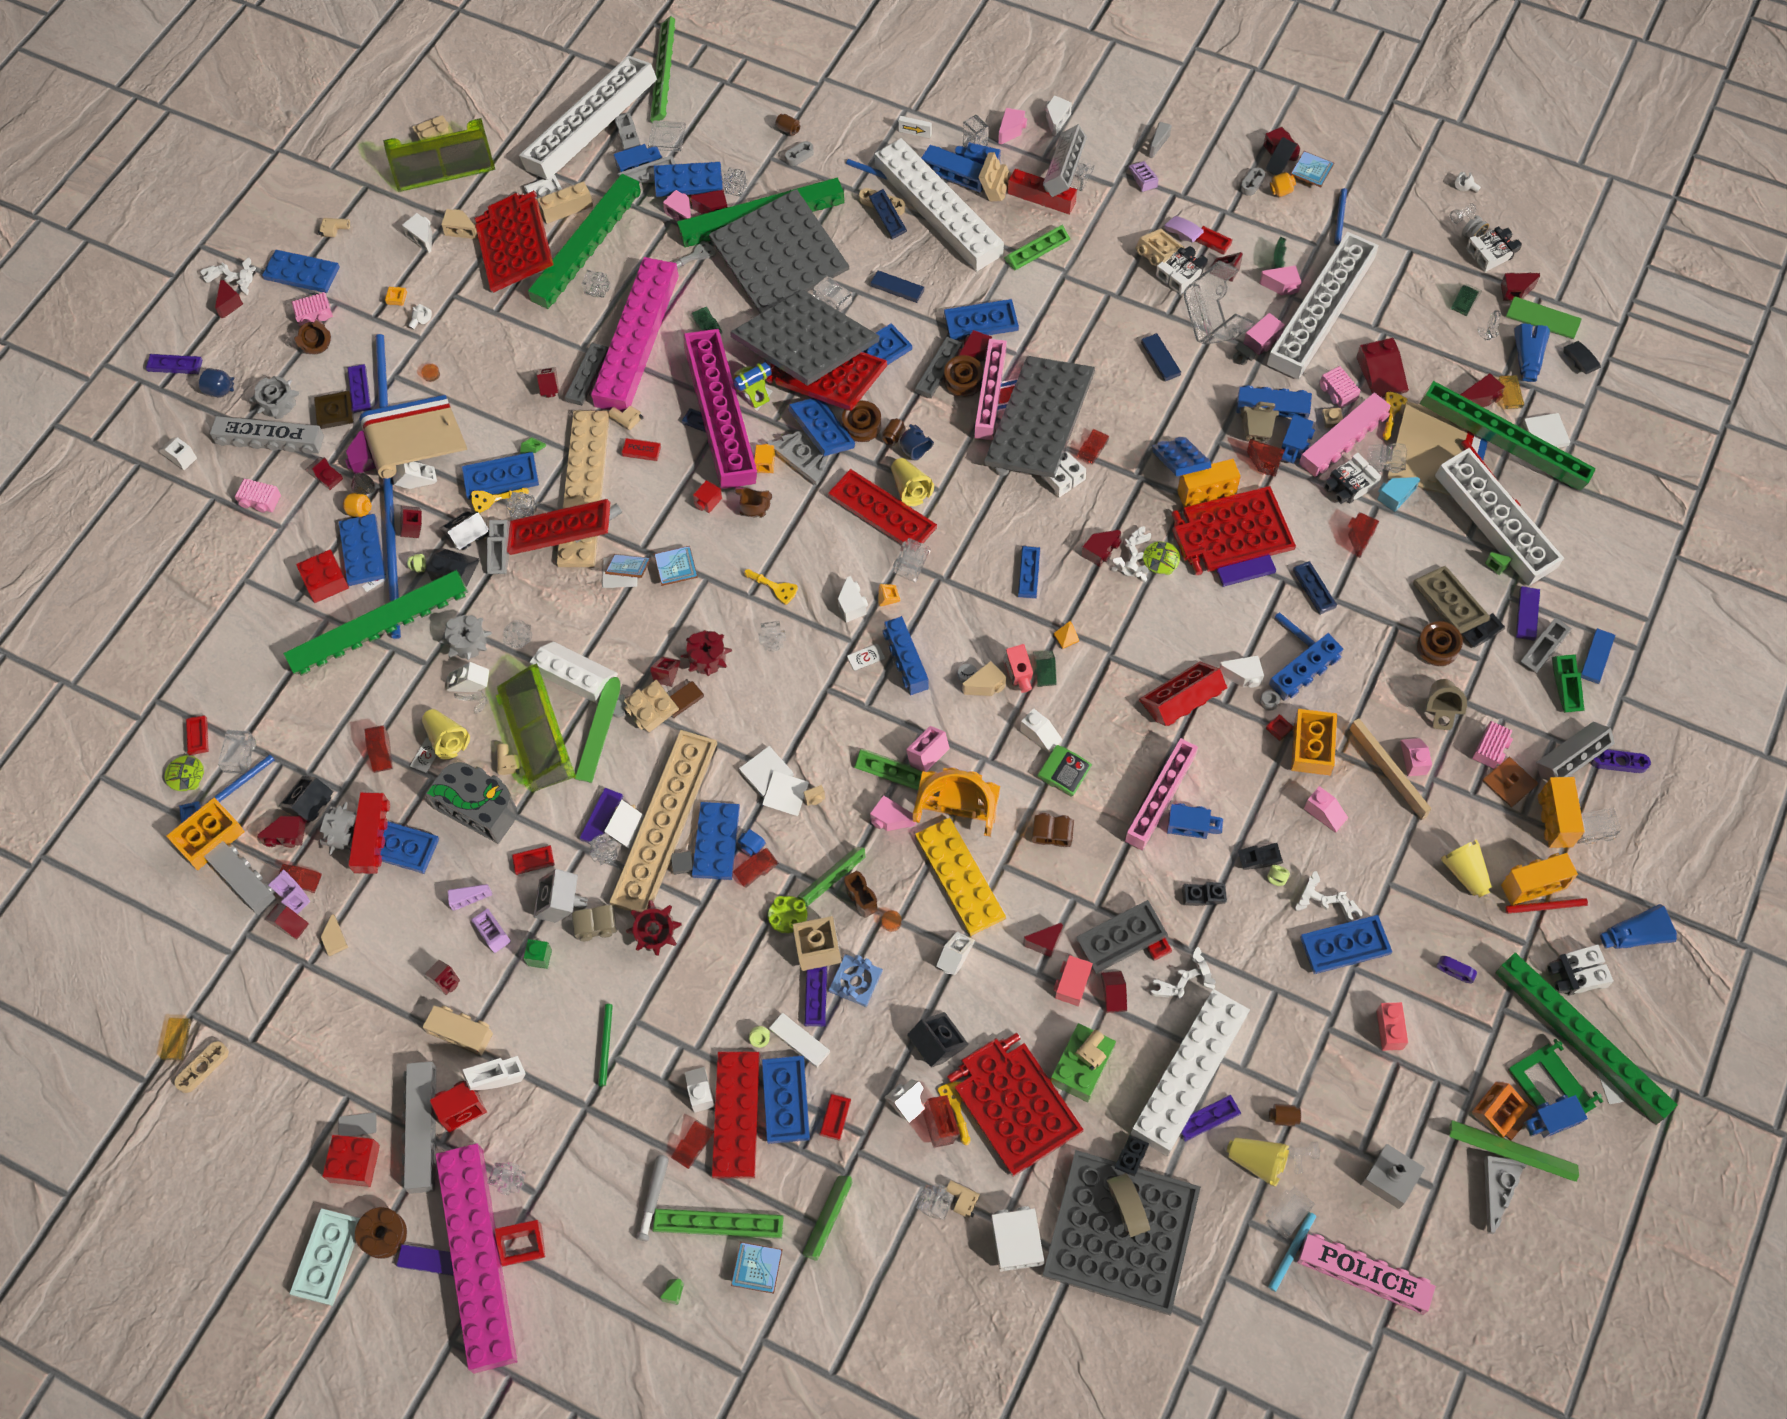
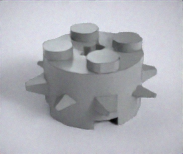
M272 376L271 379L266 377L259 381L255 386V395L250 398L251 402L258 403L259 405L257 413L263 412L265 415L275 419H281L289 413L296 405L295 397L299 395V391L291 390L290 388L292 380L286 381L279 376Z
M462 615L447 622L445 625V638L440 640V643L449 645V657L458 655L462 659L470 660V658L478 656L480 651L487 650L486 637L491 635L492 632L483 630V618L477 619L473 615Z
M347 802L342 807L341 805L337 808L330 807L331 813L325 814L320 832L324 833V839H320L321 845L329 846L330 855L334 849L335 851H338V849L347 850L352 846L357 814L347 810Z

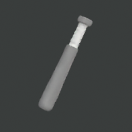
M658 1155L655 1160L643 1211L644 1218L640 1232L636 1235V1239L647 1242L649 1240L648 1231L655 1213L669 1162L668 1157L665 1155Z

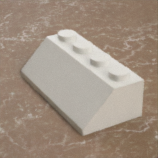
M556 642L540 647L530 661L534 673L596 704L599 703L602 690L607 681L618 675L617 672Z

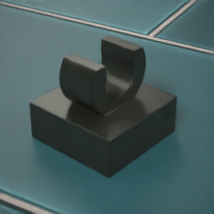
M1239 342L1235 347L1238 352L1234 354L1233 358L1237 360L1239 356H1243V360L1240 363L1245 365L1248 360L1247 358L1253 360L1256 354Z

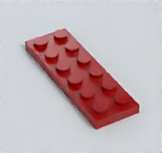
M852 469L828 493L829 498L914 553L937 529L936 523Z
M608 499L511 520L507 552L510 555L608 534L611 502Z
M718 1052L712 1178L755 1179L759 1052Z

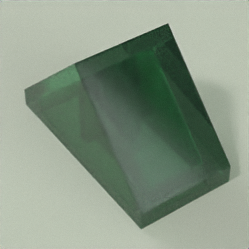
M1467 283L1463 284L1451 309L1467 316L1482 290Z
M1053 651L1033 652L1037 687L1057 685L1056 659Z

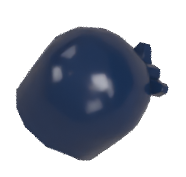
M207 368L200 376L199 388L205 395L221 398L227 395L229 391H234L233 381L235 377H230L223 370Z
M910 424V428L900 438V448L915 461L933 447L934 442L929 436L926 437L920 427Z

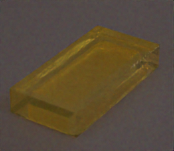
M1517 375L1499 376L1498 380L1505 386L1502 393L1505 409L1523 408L1524 401Z
M169 1018L160 1056L161 1059L183 1061L191 1026L190 1019Z

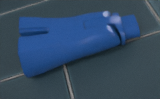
M1522 323L1514 328L1520 373L1523 375V381H1537L1550 336L1548 326L1536 325L1533 333V325Z
M1658 904L1608 928L1607 932L1600 933V939L1606 949L1610 947L1621 949L1650 944L1673 943L1677 940V932L1665 906Z

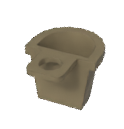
M1258 402L1254 407L1244 406L1241 409L1240 416L1244 421L1245 439L1247 441L1263 443L1272 438L1275 418L1279 415V411L1273 410L1275 408L1274 403Z
M1439 679L1430 688L1425 709L1428 712H1435L1433 728L1451 730L1455 714L1466 713L1467 698L1464 692L1448 679ZM1440 717H1448L1449 722L1445 725L1439 724L1438 720Z

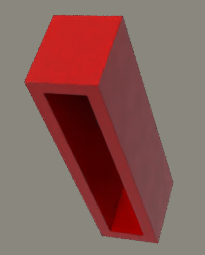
M1014 169L1008 181L1009 195L1070 215L1076 204L1077 189L1070 187L1068 190L1052 197L1044 189L1043 182L1045 178Z
M360 792L349 867L353 873L377 874L378 867L382 865V856L380 854L381 848H384L385 845L383 834L388 825L386 814L390 811V801L384 793Z

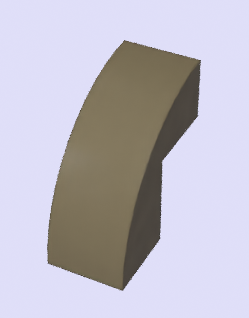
M1126 1173L1107 1180L1110 1194L1118 1205L1123 1227L1128 1235L1133 1237L1151 1230L1142 1202L1129 1175Z

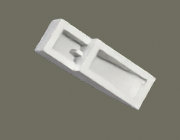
M518 1056L503 1061L499 1058L461 1071L469 1090H486L521 1082L526 1074Z

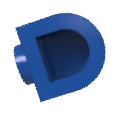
M751 829L747 833H743L738 839L742 851L748 856H757L766 844L765 840Z

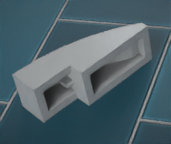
M630 112L620 114L615 118V122L624 150L639 146V137Z
M489 520L487 574L507 573L509 560L507 546L510 528L508 520Z
M1555 617L1521 660V663L1537 673L1568 636L1572 628Z

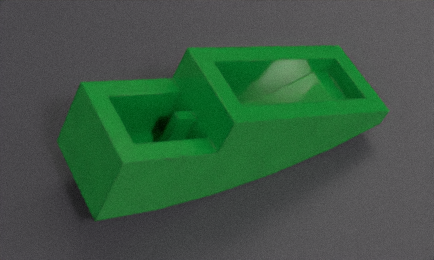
M1576 654L1552 657L1555 682L1564 713L1585 711L1581 673H1578Z

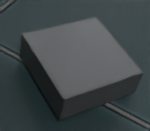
M691 851L671 855L674 875L693 871Z

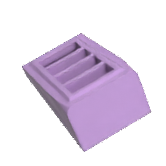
M1145 161L1129 166V170L1142 192L1158 187V178Z
M487 884L448 890L449 906L453 911L492 896V890Z
M488 908L471 919L494 953L511 942ZM488 918H490V920H488L487 922H485L483 925H481V926L479 925V924H481L482 922H484L485 920H487Z

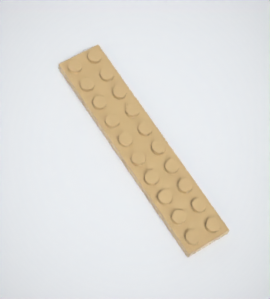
M573 411L563 509L599 501L602 498L609 411ZM598 536L582 539L578 543L572 541L559 544L558 567H595Z
M680 730L616 885L610 905L628 911L636 910L642 912L647 909L649 900H652L654 903L670 863L671 855L674 853L717 746V740Z

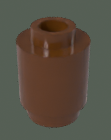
M779 114L775 121L778 129L791 136L800 131L799 120L787 114Z
M898 418L890 419L882 433V440L891 446L898 443L906 429L904 422Z
M1274 1104L1273 1108L1269 1109V1120L1273 1121V1125L1294 1127L1295 1125H1300L1301 1108L1295 1105Z

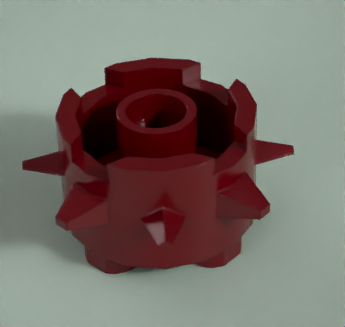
M703 630L692 634L686 639L687 652L680 656L689 659V672L697 670L700 674L710 676V674L716 673L719 668L727 667L725 663L726 654L732 652V649L724 647L723 634L719 635L715 631Z
M649 900L647 909L644 911H631L635 921L633 927L627 929L626 933L633 934L636 941H638L637 951L645 947L653 949L655 955L659 956L660 948L665 944L676 946L677 943L673 938L674 930L682 926V923L673 920V917L670 915L671 905L662 909L655 907L653 901ZM652 923H656L659 926L656 933H653V930H649Z

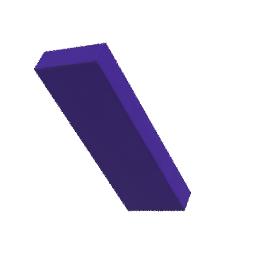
M150 354L146 369L148 372L199 374L203 360L198 356Z
M365 364L347 367L353 412L372 410Z
M1270 555L1217 568V574L1223 587L1276 573V568Z
M1524 586L1520 588L1516 638L1535 641L1537 638L1540 589Z
M604 788L580 836L581 841L599 847L606 833L605 829L616 811L615 807H618L623 799V794Z
M827 966L806 970L805 1026L826 1027Z
M1229 1095L1192 1113L1181 1135L1186 1142L1241 1115V1111L1233 1097Z
M409 1245L401 1246L397 1262L398 1268L454 1276L450 1252Z

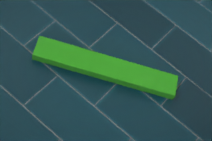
M1453 1120L1450 1123L1449 1137L1574 1182H1577L1579 1178L1577 1164Z
M655 1209L653 1232L782 1239L784 1216Z

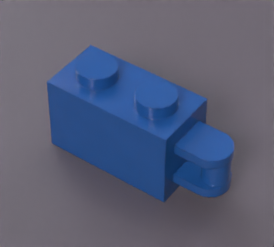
M970 142L967 147L957 146L955 148V154L980 164L985 163L986 157L990 152H995L999 161L1001 157L1000 149Z
M645 144L614 154L619 173L662 159L658 147L647 149Z
M1293 415L1280 451L1283 454L1282 461L1294 464L1296 458L1301 459L1302 454L1309 448L1310 443H1307L1308 439L1312 440L1315 432V429H1312L1314 421Z
M1181 803L1171 804L1167 834L1207 839L1208 833H1222L1223 818L1211 816L1210 809L1202 806L1188 807Z
M1567 1095L1555 1099L1556 1103L1549 1105L1546 1102L1537 1106V1111L1532 1114L1533 1118L1524 1122L1530 1137L1541 1133L1543 1138H1546L1586 1121L1588 1118L1576 1095L1569 1098Z

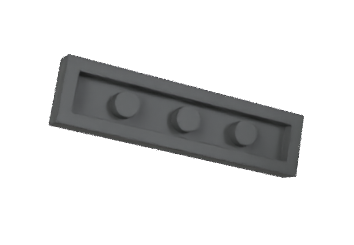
M946 337L916 386V393L932 398L945 377L944 369L946 364L957 356L959 349L962 348V342Z
M591 343L565 396L566 402L583 405L608 352L607 346Z

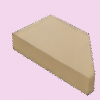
M334 914L331 915L321 936L329 956L349 948Z

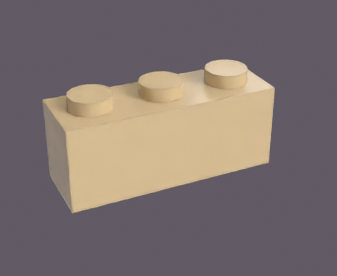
M585 182L537 199L546 224L593 207L591 194Z
M434 1005L422 1027L426 1033L482 1056L493 1035L489 1025L482 1021L477 1023L471 1021V1017L463 1013L459 1015L452 1013L453 1010L442 1005L440 1008Z

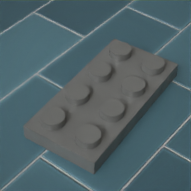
M1146 900L1076 938L1088 961L1093 963L1092 968L1097 974L1168 937V934L1150 902Z

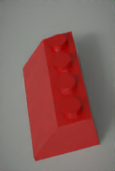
M1199 661L1139 698V700L1157 723L1170 726L1180 717L1190 714L1193 709L1206 704V701L1219 696L1222 691L1227 689V685L1220 668Z

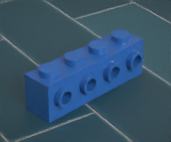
M929 145L921 159L939 177L981 193L983 186L979 180V175L984 164L964 158L940 147Z
M1245 385L1239 388L1236 413H1240L1244 406L1254 407L1258 402L1275 404L1273 410L1279 411L1277 417L1292 418L1295 415L1308 419L1311 410L1312 393H1308L1305 390L1295 392L1285 388L1272 390L1270 387H1262L1260 389Z
M903 617L884 622L883 636L886 641H889V650L891 655L896 658L895 664L898 672H901L903 675L904 687H908L910 695L928 690L929 679Z
M1327 633L1274 675L1269 685L1279 694L1283 701L1288 697L1292 699L1300 692L1298 689L1302 686L1307 687L1313 682V677L1317 674L1321 676L1325 673L1329 664H1336L1342 658L1341 654L1344 649Z

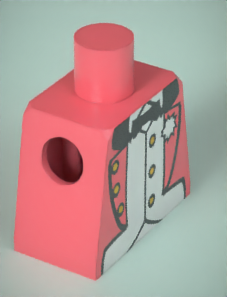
M1021 644L1007 648L1003 662L1012 685H1019L1022 693L1030 691L1032 689L1030 681L1033 676V670L1025 645Z

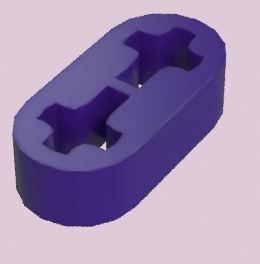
M1441 956L1437 963V968L1440 971L1462 982L1474 983L1477 971L1472 967L1448 956Z

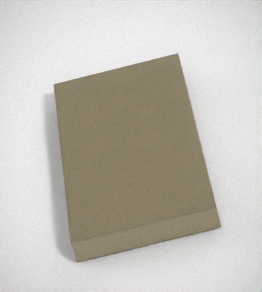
M1446 566L1414 580L1413 585L1443 620L1455 626L1460 633H1464L1489 621L1490 616Z

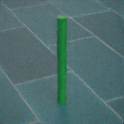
M605 1004L598 1077V1086L601 1087L606 1086L612 1004Z

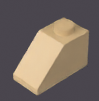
M446 209L441 224L445 236L478 240L475 225L463 211Z
M990 661L962 683V693L964 695L992 696L1005 688L1006 676Z

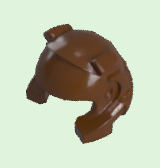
M315 319L314 322L304 323L298 330V336H295L294 339L298 347H301L305 353L315 355L323 353L328 349L331 342V334L321 321Z
M736 488L735 493L740 495L739 505L741 511L739 513L741 515L752 518H762L766 515V511L770 508V500L772 499V493L769 490L757 491L749 488Z

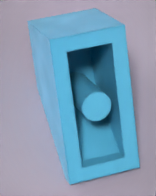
M1392 478L1387 484L1383 483L1378 490L1380 494L1377 500L1396 512L1417 489L1420 478Z

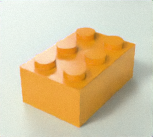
M1234 459L1213 463L1209 469L1181 475L1177 492L1183 507L1235 495L1241 475Z
M1306 709L1297 710L1294 718L1291 771L1331 775L1335 766L1337 713Z
M1550 777L1538 794V803L1542 806L1541 820L1545 823L1546 828L1544 832L1545 840L1548 841L1549 848L1574 847L1585 832L1575 778Z
M214 797L166 837L198 871L208 863L204 857L222 841L230 845L245 831Z
M1555 853L1546 860L1536 859L1527 866L1517 865L1511 868V872L1505 877L1506 879L1501 886L1510 905H1518L1567 889L1578 873L1568 853L1562 855Z

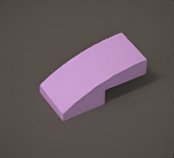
M1174 216L1164 225L1166 231L1179 234L1180 240L1194 242L1204 233L1203 229L1196 224L1178 216Z
M282 870L268 885L283 898L281 903L297 914L310 903L302 888L285 870Z

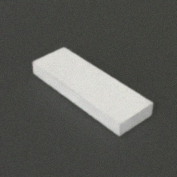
M784 1013L769 1028L772 1033L801 1056H804L816 1068L830 1053L828 1048Z

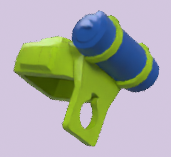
M758 363L756 367L746 366L734 373L732 380L735 390L749 395L754 408H758L770 401L765 388V379L771 375V368L767 363ZM757 390L763 393V399L759 402L755 400V391Z

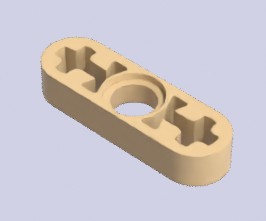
M870 188L862 189L859 192L860 203L874 208L869 196L878 191ZM887 194L898 215H902L905 212V202L900 198Z
M216 1041L211 1043L176 1077V1088L183 1093L192 1092L227 1058L228 1048L222 1042ZM215 1049H219L221 1054L217 1055L214 1052ZM207 1056L213 1060L212 1063L206 1058ZM206 1062L207 1068L205 1071L197 1072L198 1064ZM193 1072L198 1077L194 1078L190 1073ZM184 1079L188 1080V1086H185L182 1082Z

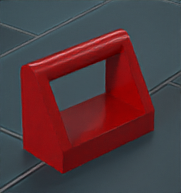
M539 1220L495 1229L502 1267L546 1257L542 1224ZM536 1234L539 1250L506 1257L505 1240Z

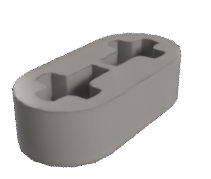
M804 141L788 150L785 154L786 163L789 166H796L813 156V144Z
M1253 168L1241 185L1242 194L1246 196L1255 194L1264 181L1265 172L1263 169Z

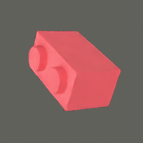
M1069 955L1067 962L1063 961L1060 972L1063 973L1061 980H1056L1053 991H1056L1055 999L1079 1007L1093 963Z
M1402 1002L1381 1003L1376 1013L1382 1051L1403 1050L1408 1044Z

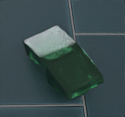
M1281 236L1275 247L1271 269L1283 268L1286 263L1284 261L1287 249L1285 246L1286 239Z
M707 306L691 313L700 331L719 329L720 334L723 333Z

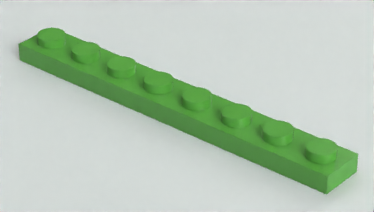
M669 16L660 25L655 72L657 80L654 82L650 121L654 124L663 120L667 114L666 106L668 103L667 96L675 31V18Z

